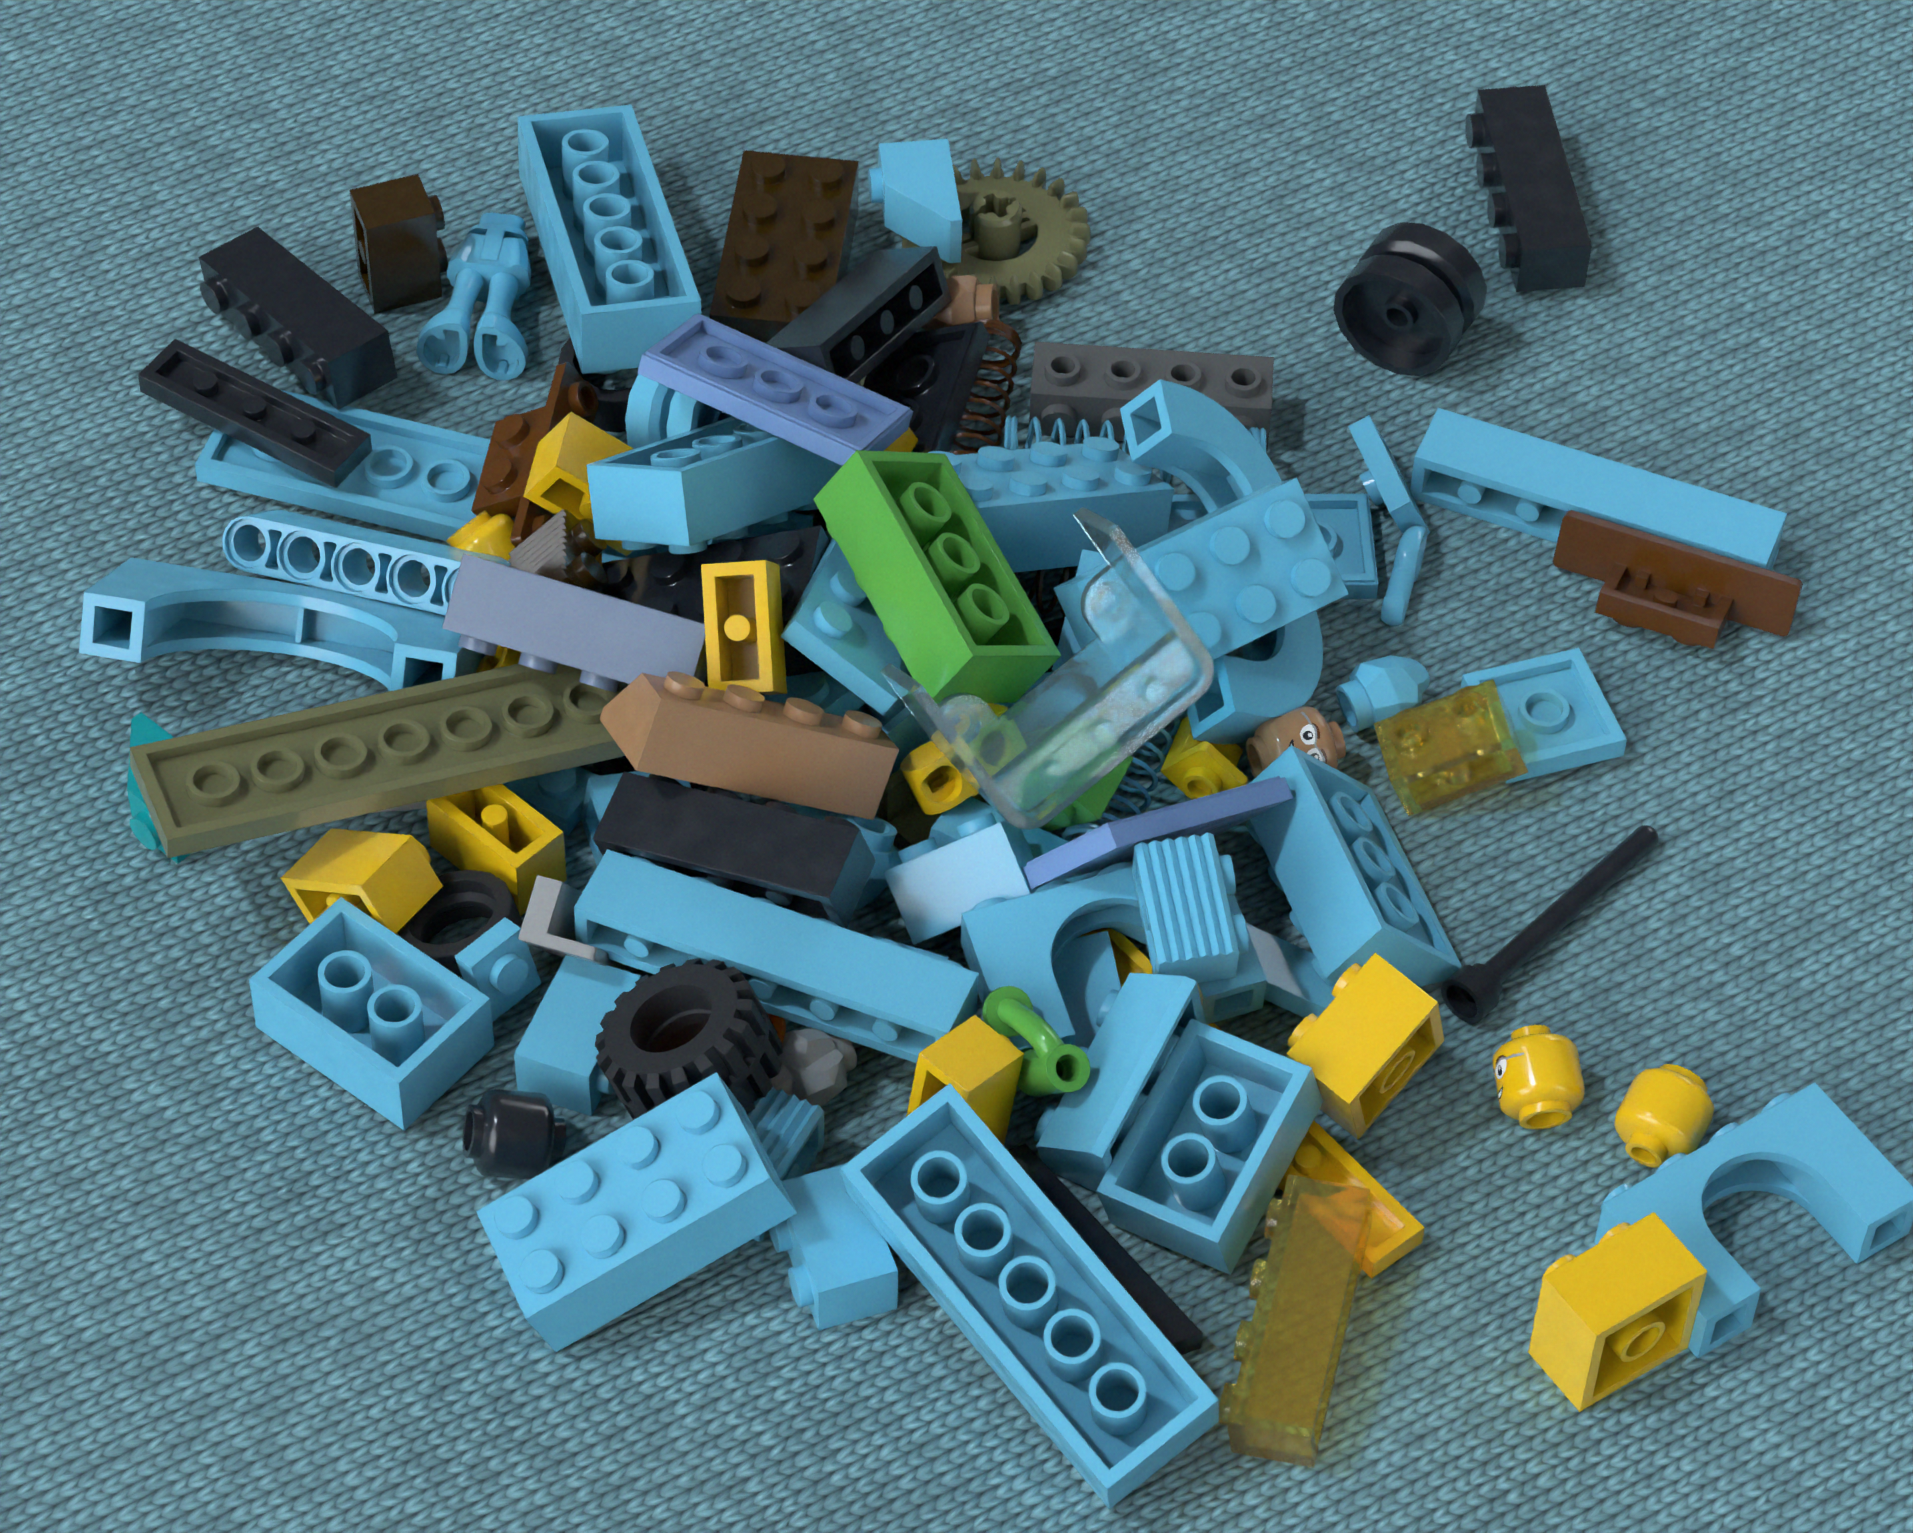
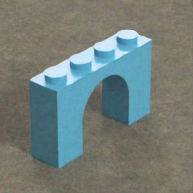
M1128 862L1116 863L1102 869L1096 876L1071 883L1067 880H1055L1040 886L1032 894L1010 900L1001 897L990 898L976 904L970 911L962 913L961 945L970 970L979 973L978 993L982 1005H984L987 996L999 987L1014 986L1020 988L1030 998L1033 1011L1055 1030L1064 1044L1075 1045V1031L1052 967L1061 951L1072 940L1090 931L1102 928H1125L1145 934L1135 891V883L1133 881V865ZM1227 895L1231 915L1242 914L1235 895ZM1248 929L1249 950L1248 954L1239 955L1236 977L1197 983L1206 1025L1263 1009L1267 978ZM1021 1035L1007 1037L1023 1053L1033 1049L1030 1043Z
M1815 1082L1793 1095L1782 1093L1776 1096L1763 1108L1760 1114L1740 1125L1736 1122L1725 1125L1704 1146L1688 1155L1681 1152L1671 1156L1657 1169L1655 1174L1634 1186L1631 1183L1620 1185L1602 1202L1594 1241L1596 1244L1616 1225L1623 1222H1628L1632 1225L1655 1212L1707 1270L1688 1346L1697 1359L1752 1326L1761 1288L1721 1245L1707 1226L1703 1211L1716 1200L1742 1191H1763L1786 1197L1807 1210L1856 1264L1910 1232L1913 1222V1186Z

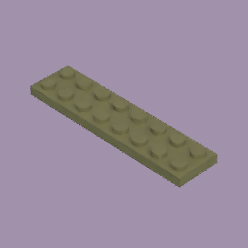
M559 663L556 674H551L520 664H514L130 747V767L167 858L625 756L599 719L603 707L629 684L619 681L617 691L612 692L579 682L582 670Z

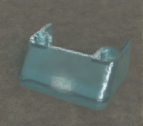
M1084 507L1075 512L1073 516L1108 564L1087 583L1082 592L1080 602L1083 618L1097 637L1007 711L997 717L985 701L970 693H955L936 704L922 684L891 663L880 671L936 747L1003 819L1020 829H1036L1051 821L1201 698L1209 689L1214 676V663L1209 651L1119 525Z

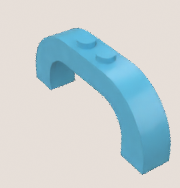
M1159 379L1120 408L1131 462L1160 469L1179 478L1199 497L1208 513L1218 510L1270 484L1281 482L1280 476L1271 460L1243 424L1217 402L1192 388ZM1316 610L1243 645V659L1222 655L1181 682L1194 740L1223 745L1246 742L1248 738L1254 737L1255 731L1264 722L1282 716L1307 702L1317 687L1323 664L1322 634Z

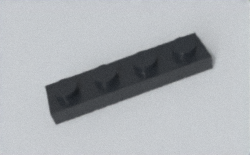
M174 339L138 374L140 392L334 488H337L372 452L371 434L177 339Z

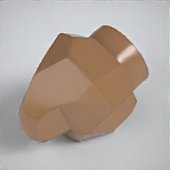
M955 275L946 279L952 301L921 328L927 331L967 324L979 319L999 321V297L996 285L981 284L977 277L970 275ZM985 327L986 329H989V330H998V329H994V328Z

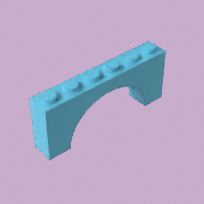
M133 557L85 590L83 596L79 653L142 663L154 656L187 650L233 649L263 651L300 656L340 665L368 675L381 682L389 691L476 673L481 659L487 655L458 646L461 634L442 628L445 615L328 589Z

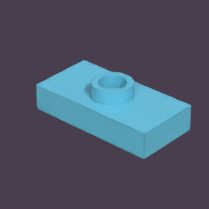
M1370 415L1349 425L1348 428L1369 469L1359 476L1374 505L1377 507L1385 503L1402 534L1408 528L1415 525L1426 527L1429 534L1430 530L1398 464Z

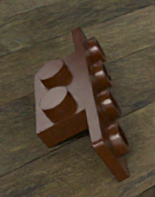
M570 362L556 366L546 406L521 414H512L495 422L471 511L475 516L486 510L491 517L497 514H507L511 518L516 517L510 537L511 543L515 548L555 516V514L524 497L538 442L570 412L594 424L599 404L597 394L593 386L581 377Z
M1568 510L1562 519L1553 558V564L1558 568L1605 582L1599 592L1595 613L1613 618L1614 621L1626 627H1643L1672 636L1674 640L1684 645H1701L1714 649L1728 620L1779 636H1787L1792 627L1803 586L1802 581L1797 578L1574 510Z

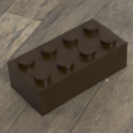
M743 150L710 310V319L763 343H767L847 276L858 216L859 161Z

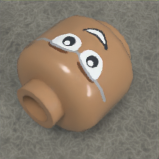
M1310 706L1298 707L1282 716L1264 722L1257 728L1254 737L1248 738L1246 744L1247 757L1254 778L1291 745L1335 769L1338 766V759L1344 758L1346 755L1344 737L1337 722L1331 721L1327 723L1323 715L1317 709Z

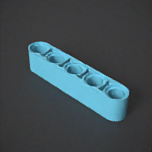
M268 510L237 517L226 526L222 537L223 551L227 560L234 567L242 571L446 615L463 553L507 566L511 565L509 561L498 556L466 551L456 547L283 510ZM259 530L265 537V551L261 548L258 540ZM313 541L320 550L319 563L315 560L312 553ZM367 553L372 556L375 562L374 576L367 567ZM422 564L427 567L430 573L431 583L429 588L424 584L421 577Z

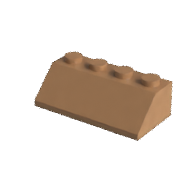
M675 671L668 672L666 678L641 673L603 707L599 719L636 771L874 820L899 752L898 747L883 731L882 723L868 714L853 710L846 711L844 717L824 713L823 709L818 705L793 697L787 698L785 704L765 700L764 696L757 691L740 685H728L726 691L705 687V684L699 679Z

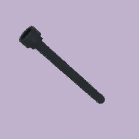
M1648 825L1638 827L1485 964L1476 963L1473 966L1464 965L1460 967L1441 986V994L1449 1010L1456 1017L1467 1023L1474 1024L1482 1020L1498 1005L1499 995L1502 992V983L1648 854L1658 843L1657 831Z

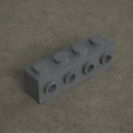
M1035 342L1029 424L1031 419L1036 416L1040 422L1041 435L1051 436L1055 420L1061 418L1065 425L1066 437L1075 438L1079 422L1085 419L1088 422L1090 437H1100L1104 422L1109 420L1113 426L1115 441H1123L1125 430L1120 408L1159 379L1192 388L1206 395L1229 411L1247 430L1251 427H1257L1260 430L1263 427L1266 430V450L1268 451L1272 412L1274 357Z

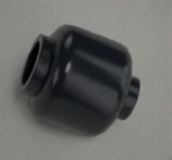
M496 1089L484 1093L478 1105L470 1104L468 1106L463 1125V1154L465 1158L473 1159L481 1175L531 1180L547 1170L551 1158L560 1159L563 1156L566 1143V1122L564 1118L555 1117L553 1106L545 1094Z

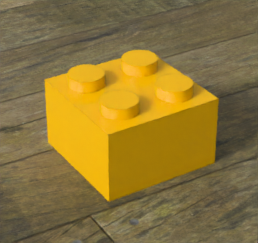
M1374 953L1363 967L1358 963L1351 965L1333 987L1332 995L1335 999L1319 1017L1314 1013L1306 1016L1292 1032L1287 1043L1291 1047L1286 1053L1287 1058L1307 1065L1313 1070L1323 1099L1320 1110L1357 1140L1445 1041L1438 1002L1377 953Z
M1655 1212L1632 1225L1628 1222L1620 1223L1610 1229L1594 1247L1576 1257L1573 1254L1565 1255L1556 1260L1545 1271L1542 1277L1528 1353L1576 1409L1581 1412L1688 1348L1707 1270Z

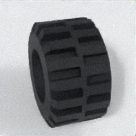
M699 958L688 959L683 965L677 967L674 963L660 968L659 973L651 977L645 975L635 982L637 986L629 992H623L614 1001L616 1008L605 1013L600 1023L603 1031L596 1035L595 1047L599 1052L596 1055V1059L633 1120L716 1072L748 1115L755 1109L753 1103L758 1098L766 1097L772 1089L773 1085L769 1079L780 1073L782 1062L778 1056L783 1053V1047L777 1035V1030L742 972L734 966L727 968L723 961L712 959L703 964Z

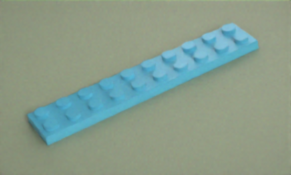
M283 391L371 434L372 452L337 488L309 476L215 428L195 463L196 477L199 482L446 541L457 530L476 517L471 509L490 439L347 405L338 410L326 400ZM788 511L789 519L787 521L768 525L752 524L748 526L749 533L745 536L733 539L712 538L707 540V545L813 527V516ZM659 544L649 549L633 550L628 556L607 545V548L602 551V563L669 551V545Z

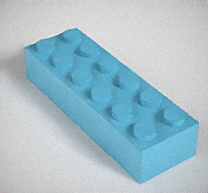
M632 105L517 116L519 176L582 374L597 372L610 374L623 369L639 368L641 356L644 352L692 316L698 313L701 314V299Z
M950 1083L840 1168L845 1190L849 1197L1109 1510L1219 1422L1218 1398Z

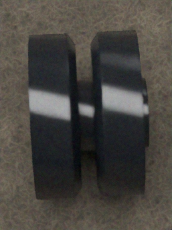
M1400 222L1383 228L1359 259L1357 265L1335 292L1333 311L1339 329L1358 353L1374 365L1400 375L1421 376L1437 371L1448 359L1460 342L1462 335L1485 306L1487 286L1481 267L1469 251L1450 235L1422 223Z

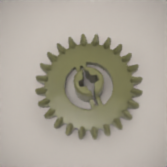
M997 157L990 176L982 174L978 161L974 158L970 165V179L965 180L953 164L962 222L970 220L969 232L962 235L961 263H948L940 258L946 279L955 275L977 277L981 284L996 285L999 301L1006 298L1010 305L1020 304L1021 296L1026 295L1031 300H1037L1043 297V288L1049 291H1056L1062 287L1063 279H1071L1077 274L1078 265L1087 258V245L1090 242L1091 230L1087 224V209L1079 207L1077 192L1073 191L1065 194V183L1062 178L1052 182L1048 190H1045L1046 171L1044 167H1041L1035 173L1033 179L1027 182L1024 181L1025 166L1022 160L1017 163L1014 173L1010 177H1005L1001 160ZM901 236L903 239L902 248L920 247ZM1036 236L1037 241L1031 249L1017 257L1020 253L1021 241Z

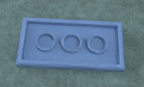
M699 313L692 316L644 352L641 356L637 372L642 376L842 466L856 450L884 451L908 430L913 414L909 407Z
M1285 777L1269 778L1106 823L1027 862V866L1023 867L1030 888H1038L1055 880H1066L1104 869L1116 863L1133 861L1134 846L1140 842L1147 844L1153 840L1162 842L1167 838L1175 840L1180 836L1185 838L1194 834L1202 836L1207 832L1215 836L1293 799Z

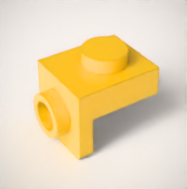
M1188 716L1182 719L1160 771L1191 800L1244 786L1248 782L1247 776L1236 767L1243 749L1237 744L1223 745L1194 740Z

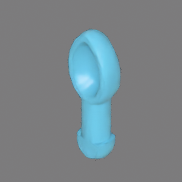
M1415 525L1408 528L1399 541L1381 609V621L1389 626H1399L1404 622L1413 584L1418 579L1423 563L1428 534L1427 528L1424 526Z

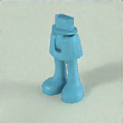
M485 213L480 217L479 224L469 230L465 239L454 251L449 260L446 275L454 287L451 299L443 311L433 316L424 325L418 336L416 353L426 368L435 373L450 374L458 371L463 366L469 350L472 312L476 301L485 302L486 307L477 324L474 337V354L478 366L487 376L496 380H510L518 377L523 372L529 355L528 347L521 332L511 322V310L514 301L518 300L525 293L531 283V264L528 254L529 238L524 232L526 224L523 218L510 214Z

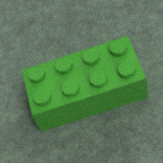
M856 450L813 498L826 522L829 534L841 548L854 572L857 584L866 593L883 624L886 636L895 645L912 676L915 688L923 695L927 704L1016 703L1061 657L1060 652L946 454Z

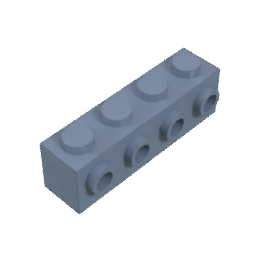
M463 553L442 626L443 629L461 634L458 646L495 656L498 645L521 652L518 664L551 674H556L559 663L582 670L579 682L612 692L617 691L619 681L630 684L641 673L666 678L668 672L675 671L691 675L705 683L707 677L704 623Z

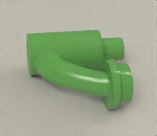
M1003 986L993 990L987 996L982 1010L984 1022L997 1033L1003 1034L1006 1037L1021 1035L1033 1047V1049L1024 1052L1017 1084L1021 1091L1030 1096H1045L1074 1092L1086 1084L1090 1075V1062L1085 1052L1075 1045L1064 1044L1055 1030L1033 1011L1031 1000L1023 990L1014 986Z

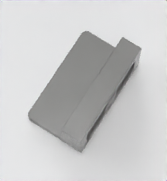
M537 875L518 939L554 956L564 958L567 955L599 965H608L625 970L626 965L610 960L608 952L591 945L576 942L574 906L582 892L564 882Z

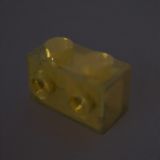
M1494 679L1478 685L1461 688L1454 694L1416 708L1404 709L1392 717L1374 723L1390 782L1408 816L1528 773L1511 714Z

